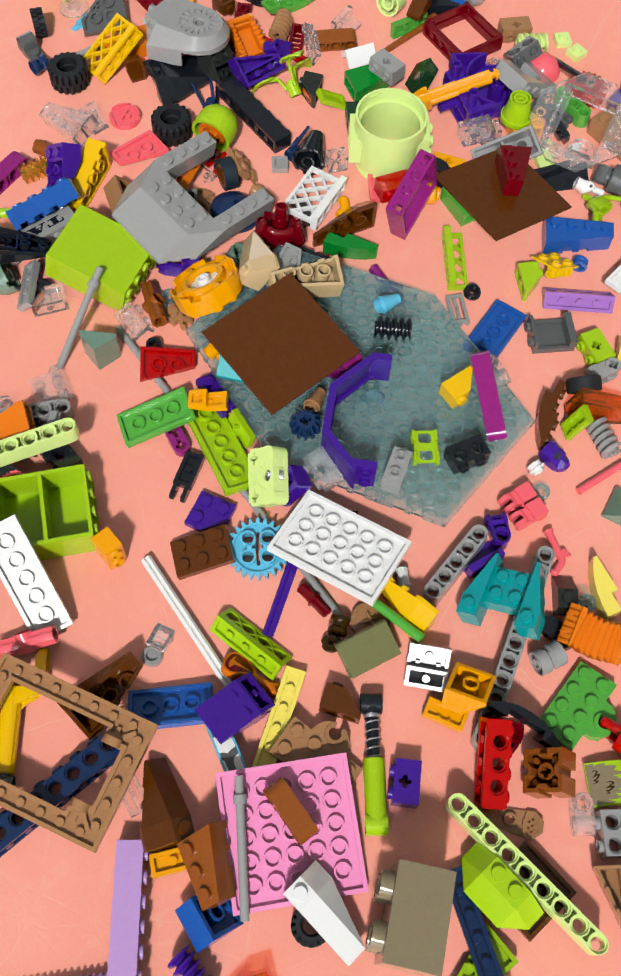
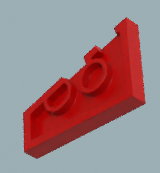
M140 347V382L195 369V350Z

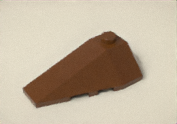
M366 201L351 206L313 234V247L323 245V241L329 232L345 237L347 233L352 235L374 227L377 203Z
M129 651L77 685V687L119 706L122 695L126 689L131 687L143 666L133 653ZM57 703L89 740L105 727V725Z
M166 758L145 760L142 785L144 796L141 802L142 822H140L139 832L144 853L176 847L179 842L195 833L190 812Z

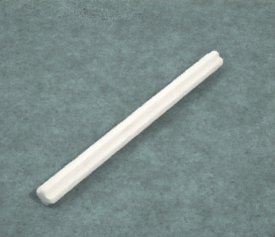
M147 555L142 559V564L222 685L226 687L234 680L222 674L221 660L153 558Z

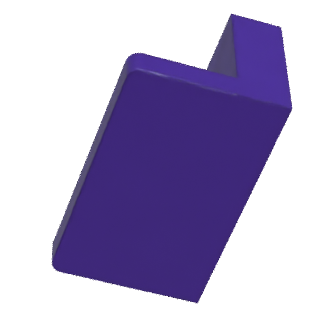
M487 542L464 570L468 578L476 577L496 553H499L503 561L505 556L503 549L500 547L495 550L492 544Z

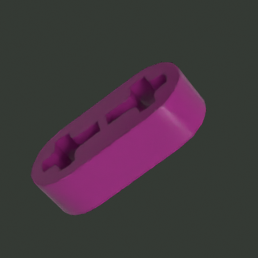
M178 427L166 432V439L174 453L179 457H184L186 451H190V444L182 428ZM174 430V432L177 433V437H176V438H175L174 435L171 433V431ZM178 443H181V445L185 447V449L181 450V448H179Z

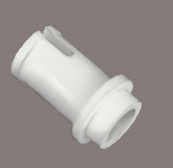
M398 567L395 570L398 586L405 585L409 588L410 592L412 584L409 582L408 567Z

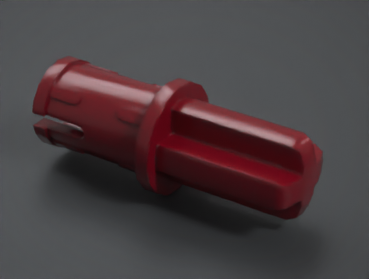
M306 582L297 588V592L308 602V606H312L322 617H327L331 613V608L320 598L321 595L319 593L316 594Z

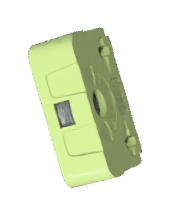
M267 445L251 449L250 453H248L249 503H251L252 507L269 508L288 503V452L285 447Z

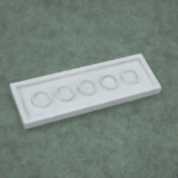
M16 514L0 521V578L27 628L36 630L54 625L60 631L73 624L72 617Z

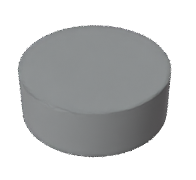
M151 645L143 650L142 660L148 667H157L163 660V653L159 647Z

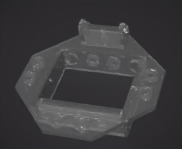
M586 72L542 89L529 120L545 160L573 172H578L586 168L592 169L594 165L620 156L621 93L617 84ZM572 97L614 114L594 157L552 141Z

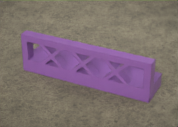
M542 287L544 295L543 309L613 313L615 296L611 292Z

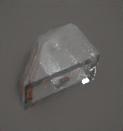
M62 282L44 286L32 301L31 308L35 317L70 309Z

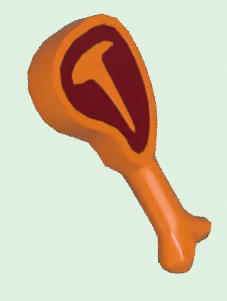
M230 652L221 664V672L224 676L237 679L250 672L261 687L268 691L270 696H276L277 689L280 686L279 682H269L259 676L251 661L242 654Z

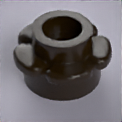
M334 633L324 635L321 639L323 650L329 653L337 652L334 643L341 639Z

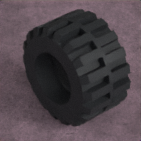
M62 52L59 55L56 54L48 62L47 69L51 85L55 91L65 95L80 93L81 90H85L86 86L89 85L90 76L87 62L82 55L75 52Z
M165 103L163 106H158L157 109H154L153 114H151L152 131L168 147H178V145L187 142L192 137L191 113L188 109H185V106H180L178 103Z

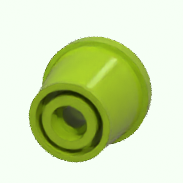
M516 90L511 93L500 113V120L506 127L519 130L530 125L533 117L531 95L524 90Z

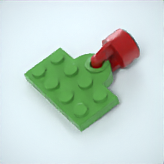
M581 661L540 719L552 730L560 745L570 751L575 748L581 737L584 736L593 741L606 738L613 743L611 748L621 754V726L617 724L616 713L613 707L607 702L617 684Z

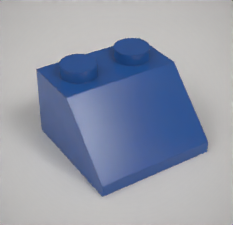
M195 895L175 910L197 953L213 945L244 924L240 922L239 915L233 916L231 900L221 906L202 911L198 898Z

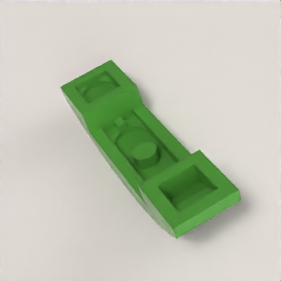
M263 0L261 5L271 14H276L277 10L282 8L292 13L302 9L314 0Z

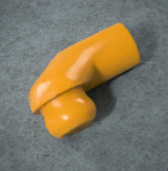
M340 196L337 202H340L341 208L335 212L336 217L350 208L349 199L346 196Z

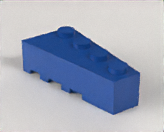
M62 177L56 181V185L52 187L49 185L43 188L41 193L29 196L23 203L19 202L12 206V209L6 211L5 213L15 230L20 231L81 198L82 196L72 179Z
M552 216L545 220L542 227V253L555 252L562 254L563 251H572L573 253L583 249L587 251L609 249L614 238V223Z

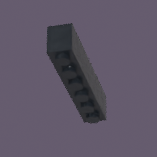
M232 77L219 84V97L275 154L291 145L290 131L240 81Z

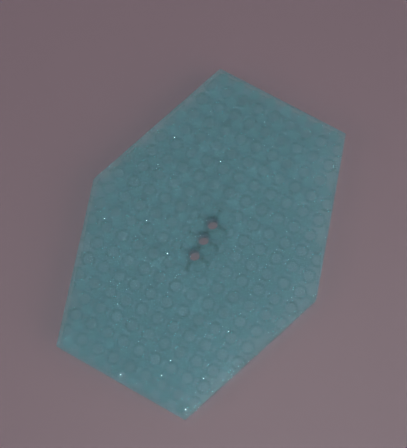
M278 245L272 252L278 257L284 245ZM302 251L300 266L307 262L308 264L317 262L322 257ZM340 264L345 284L340 297L313 299L358 348L363 360L373 352L393 355L388 381L369 380L335 408L331 431L347 453L356 459L378 462L374 486L362 487L359 484H354L352 490L321 450L322 428L329 386L336 379H331L330 376L325 377L285 407L271 415L245 383L216 377L219 360L217 358L211 360L203 351V348L210 342L202 334V331L261 293L268 286L264 285L259 291L243 285L235 301L226 304L224 309L218 313L213 312L201 316L186 329L187 336L200 352L203 360L208 364L223 390L228 392L231 401L242 414L260 442L261 447L267 445L285 447L288 452V466L305 467L309 478L333 487L338 486L346 489L349 493H357L368 500L387 507L398 508L406 514L417 515L425 521L445 527L535 422L533 417L493 369L507 439L488 442L474 371L472 372L468 401L463 406L458 405L452 409L439 394L441 383L470 365L472 366L470 354L480 351L437 297ZM396 293L400 295V304L385 314L376 312L374 300L378 296ZM379 316H382L383 321L389 316L390 322L396 317L398 323L401 318H404L405 323L408 318L411 319L412 332L410 341L409 337H406L403 342L401 336L395 341L394 335H392L390 340L387 339V335L380 339L379 334L373 339L375 320L377 321ZM316 388L324 389L326 395L321 410L317 413L322 422L319 435L315 434L314 439L308 437L306 441L304 437L297 439V434L292 435L291 428L289 427L292 414H296L297 409L303 412V402ZM437 429L440 465H436V463H421L413 466L411 458L399 495L381 490L382 478L394 446L413 452V444L410 442L411 430L431 431ZM429 434L418 435L420 443L431 442ZM481 434L491 451L488 462L481 467H472L466 473L453 475L443 457L445 448ZM420 451V458L422 460H432V452Z

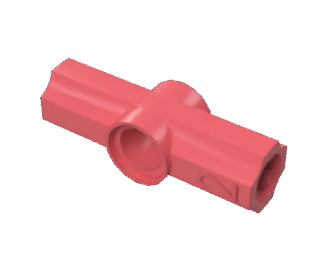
M49 625L36 630L28 629L16 633L14 636L1 639L0 658L4 652L11 656L16 654L25 655L38 650V648L59 642L57 628L54 625Z

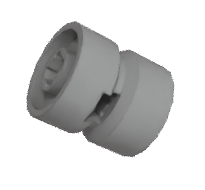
M557 640L544 644L543 649L539 647L528 653L533 669L542 677L552 672L553 668L558 669L568 663L567 654Z

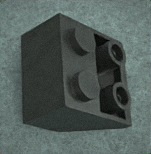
M229 44L217 53L196 57L202 73L212 78L217 84H221L234 77L227 63L234 57Z

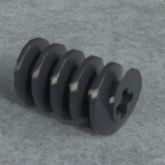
M379 316L377 321L375 320L373 339L379 334L380 339L387 335V339L390 340L392 335H394L395 341L398 340L399 336H401L403 342L406 337H409L410 341L412 321L408 318L405 323L404 318H401L398 323L397 318L394 317L392 322H390L389 316L383 321L382 316Z

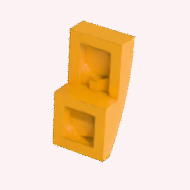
M207 389L189 390L188 408L202 411H228L229 394L227 391L209 393Z

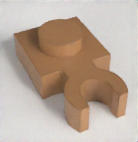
M173 302L164 310L166 320L175 327L179 324L181 330L187 331V327L184 324L189 323L191 326L193 325L192 318L180 312L178 306Z

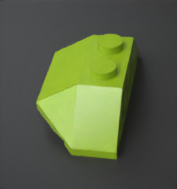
M476 842L461 858L463 892L496 928L529 930L544 914L530 890L495 854L480 843Z

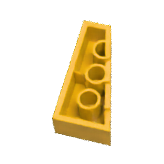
M87 138L81 153L80 166L73 179L82 197L68 205L72 211H76L80 204L85 207L90 205L111 168L106 142Z

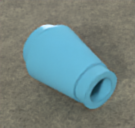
M397 293L378 296L374 300V308L376 312L385 314L401 303V297Z

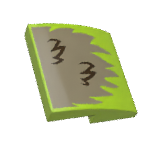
M621 760L583 763L591 808L621 806Z

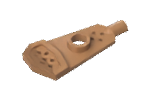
M478 807L496 827L529 841L543 833L544 821L535 811L507 808V810L481 809ZM507 815H511L514 818L513 823L506 821Z

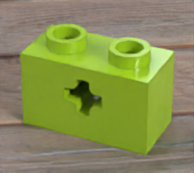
M600 328L579 335L576 347L585 358V363L589 367L616 357L615 352Z

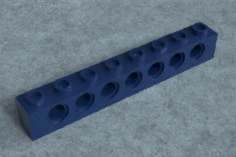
M104 734L99 738L96 736L88 742L84 750L75 752L69 758L70 761L55 768L51 773L52 776L47 780L39 781L30 793L62 808L71 800L72 796L78 795L112 767L120 750L116 748L106 750V743L101 741ZM91 755L98 756L94 764L87 763ZM75 769H79V776L76 779H70V773ZM61 784L60 792L52 794L53 786ZM9 810L2 811L0 813V829L5 828L6 834L0 839V858L39 827V825L25 818L21 824H16L17 814Z

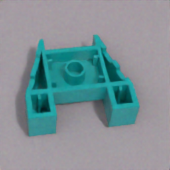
M496 553L464 591L456 612L462 622L481 626L487 609L515 615L517 617L514 626L518 635L539 641L545 625V573L542 565L537 561L533 574L503 568L504 564L499 553Z

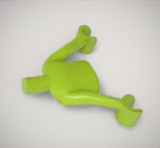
M584 193L582 199L587 201L586 208L593 213L592 221H602L603 215L612 209L613 203L609 200L621 202V197L615 195L592 197Z

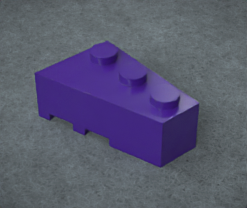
M279 53L233 57L227 62L234 77L246 89L286 68L284 63H279L281 59Z

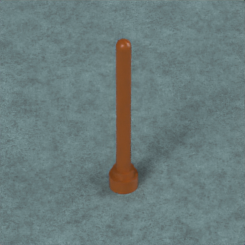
M432 13L427 17V19L437 16V14ZM424 23L384 49L390 52L423 31Z

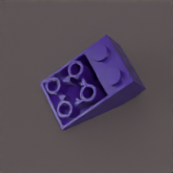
M61 142L47 145L45 151L47 158V186L50 185L52 187L56 185V181L62 177L66 179L71 178L73 181L81 163V144Z
M248 672L202 703L195 711L218 742L222 744L265 718L275 706V703L254 676Z

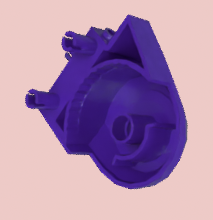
M484 52L451 53L449 61L450 70L445 72L443 84L457 81L488 69L490 72H493V68H496L497 65L485 64L487 53ZM494 78L491 84L479 88H471L468 92L462 93L459 96L439 102L438 110L442 113L450 109L459 125H471L489 119L500 118L501 109L506 105L513 91L500 79L496 81Z

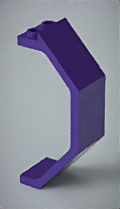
M373 352L330 383L322 428L321 450L352 490L354 484H359L362 487L374 486L378 462L356 459L347 453L331 431L335 408L369 380L388 381L393 357L390 354Z

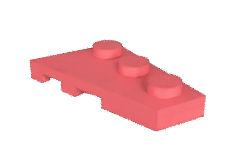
M148 130L110 151V156L119 166L164 155L169 152V148L151 130Z

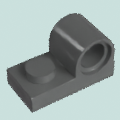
M31 31L16 37L18 48L28 61L37 59L38 55L44 54L38 47L36 38Z

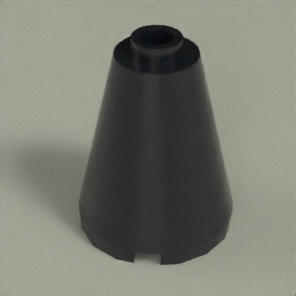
M311 130L293 154L292 164L295 169L303 171V174H306L311 166L320 170L324 167V135L319 130Z

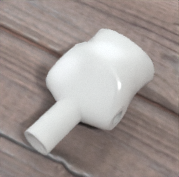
M577 177L572 186L579 194L592 192L602 196L605 191L596 187L593 182L584 180L581 177Z

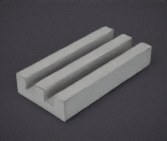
M463 294L445 295L452 327H456V325L463 326V324L469 325L470 319ZM456 298L459 299V303H460V307H461V310H462V314H463L464 319H461V315H460V311H459V307H458ZM450 299H452V303H453V306H454V310H455V314H456L457 320H456V318H455L454 311H453V307H452V304H451V300H450Z

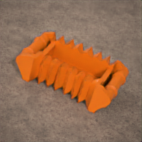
M252 13L226 20L230 28L229 40H231L233 47H235L237 57L265 54L263 44L266 39H264L262 29H259L260 25H256L257 20H253L254 15Z
M571 602L563 625L559 629L557 641L568 645L575 652L590 659L619 666L621 663V623L605 620L602 617H598V615H594L592 611H588V608Z

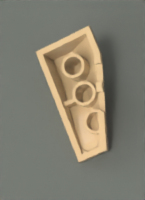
M252 231L243 242L239 275L241 284L259 291L269 280L271 272L277 271L280 266L277 255L263 242L264 240L257 232Z

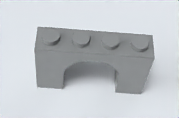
M501 59L495 68L499 70V79L513 92L524 90L532 98L548 99L554 94L557 87L533 63L524 62L519 69L510 60Z

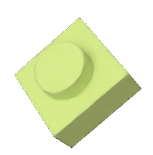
M569 32L554 33L553 41L556 48L571 47L572 40Z
M576 43L566 50L565 55L576 63L586 57L588 51Z

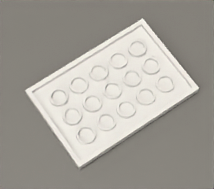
M308 490L269 543L267 551L373 607L411 547L412 541Z

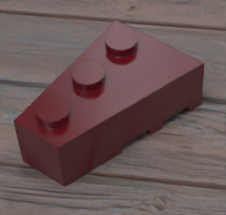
M500 145L495 158V164L502 195H519L524 183L532 147Z

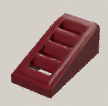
M292 24L289 38L292 50H303L308 34V25Z

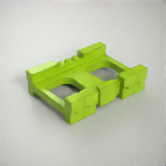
M437 429L431 431L411 430L410 442L413 444V466L421 463H436V465H440ZM429 434L431 442L420 443L418 435ZM420 451H431L433 459L422 460L420 458Z

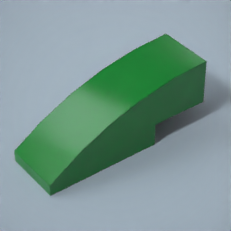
M329 232L323 241V253L332 256L338 254V257L359 260L376 259L378 245L349 233L344 238Z

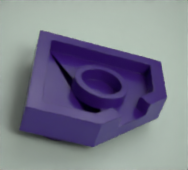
M201 491L184 524L199 532L223 524L228 525L237 506L205 491Z

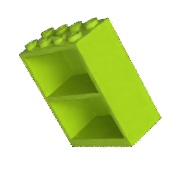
M80 204L46 254V275L85 294L88 289V281L92 279L96 267H101L103 272L99 279L100 284L98 289L94 291L92 298L122 313L125 308H129L131 305L132 296L137 295L140 283L146 281L147 272L149 269L152 270L156 261L119 223Z
M85 464L0 478V521L16 514L41 561L96 551L91 538L100 532L98 529L100 521L98 513H96L98 506L93 492L95 484L90 470H86Z

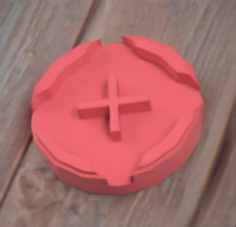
M119 103L112 107V111L109 112V119L113 127L119 130H130L140 123L141 114L136 105Z

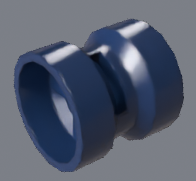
M40 54L37 56V59L30 60L28 65L31 71L38 76L43 70H48L47 64L49 61L44 54Z

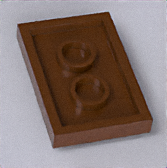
M226 524L170 542L176 575L179 580L236 562Z

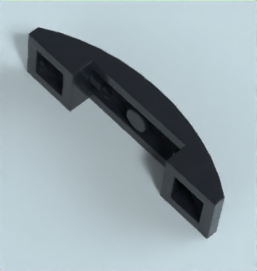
M487 701L485 709L496 716H508L510 714L535 731L532 739L545 748L561 747L552 730L531 711L510 702Z

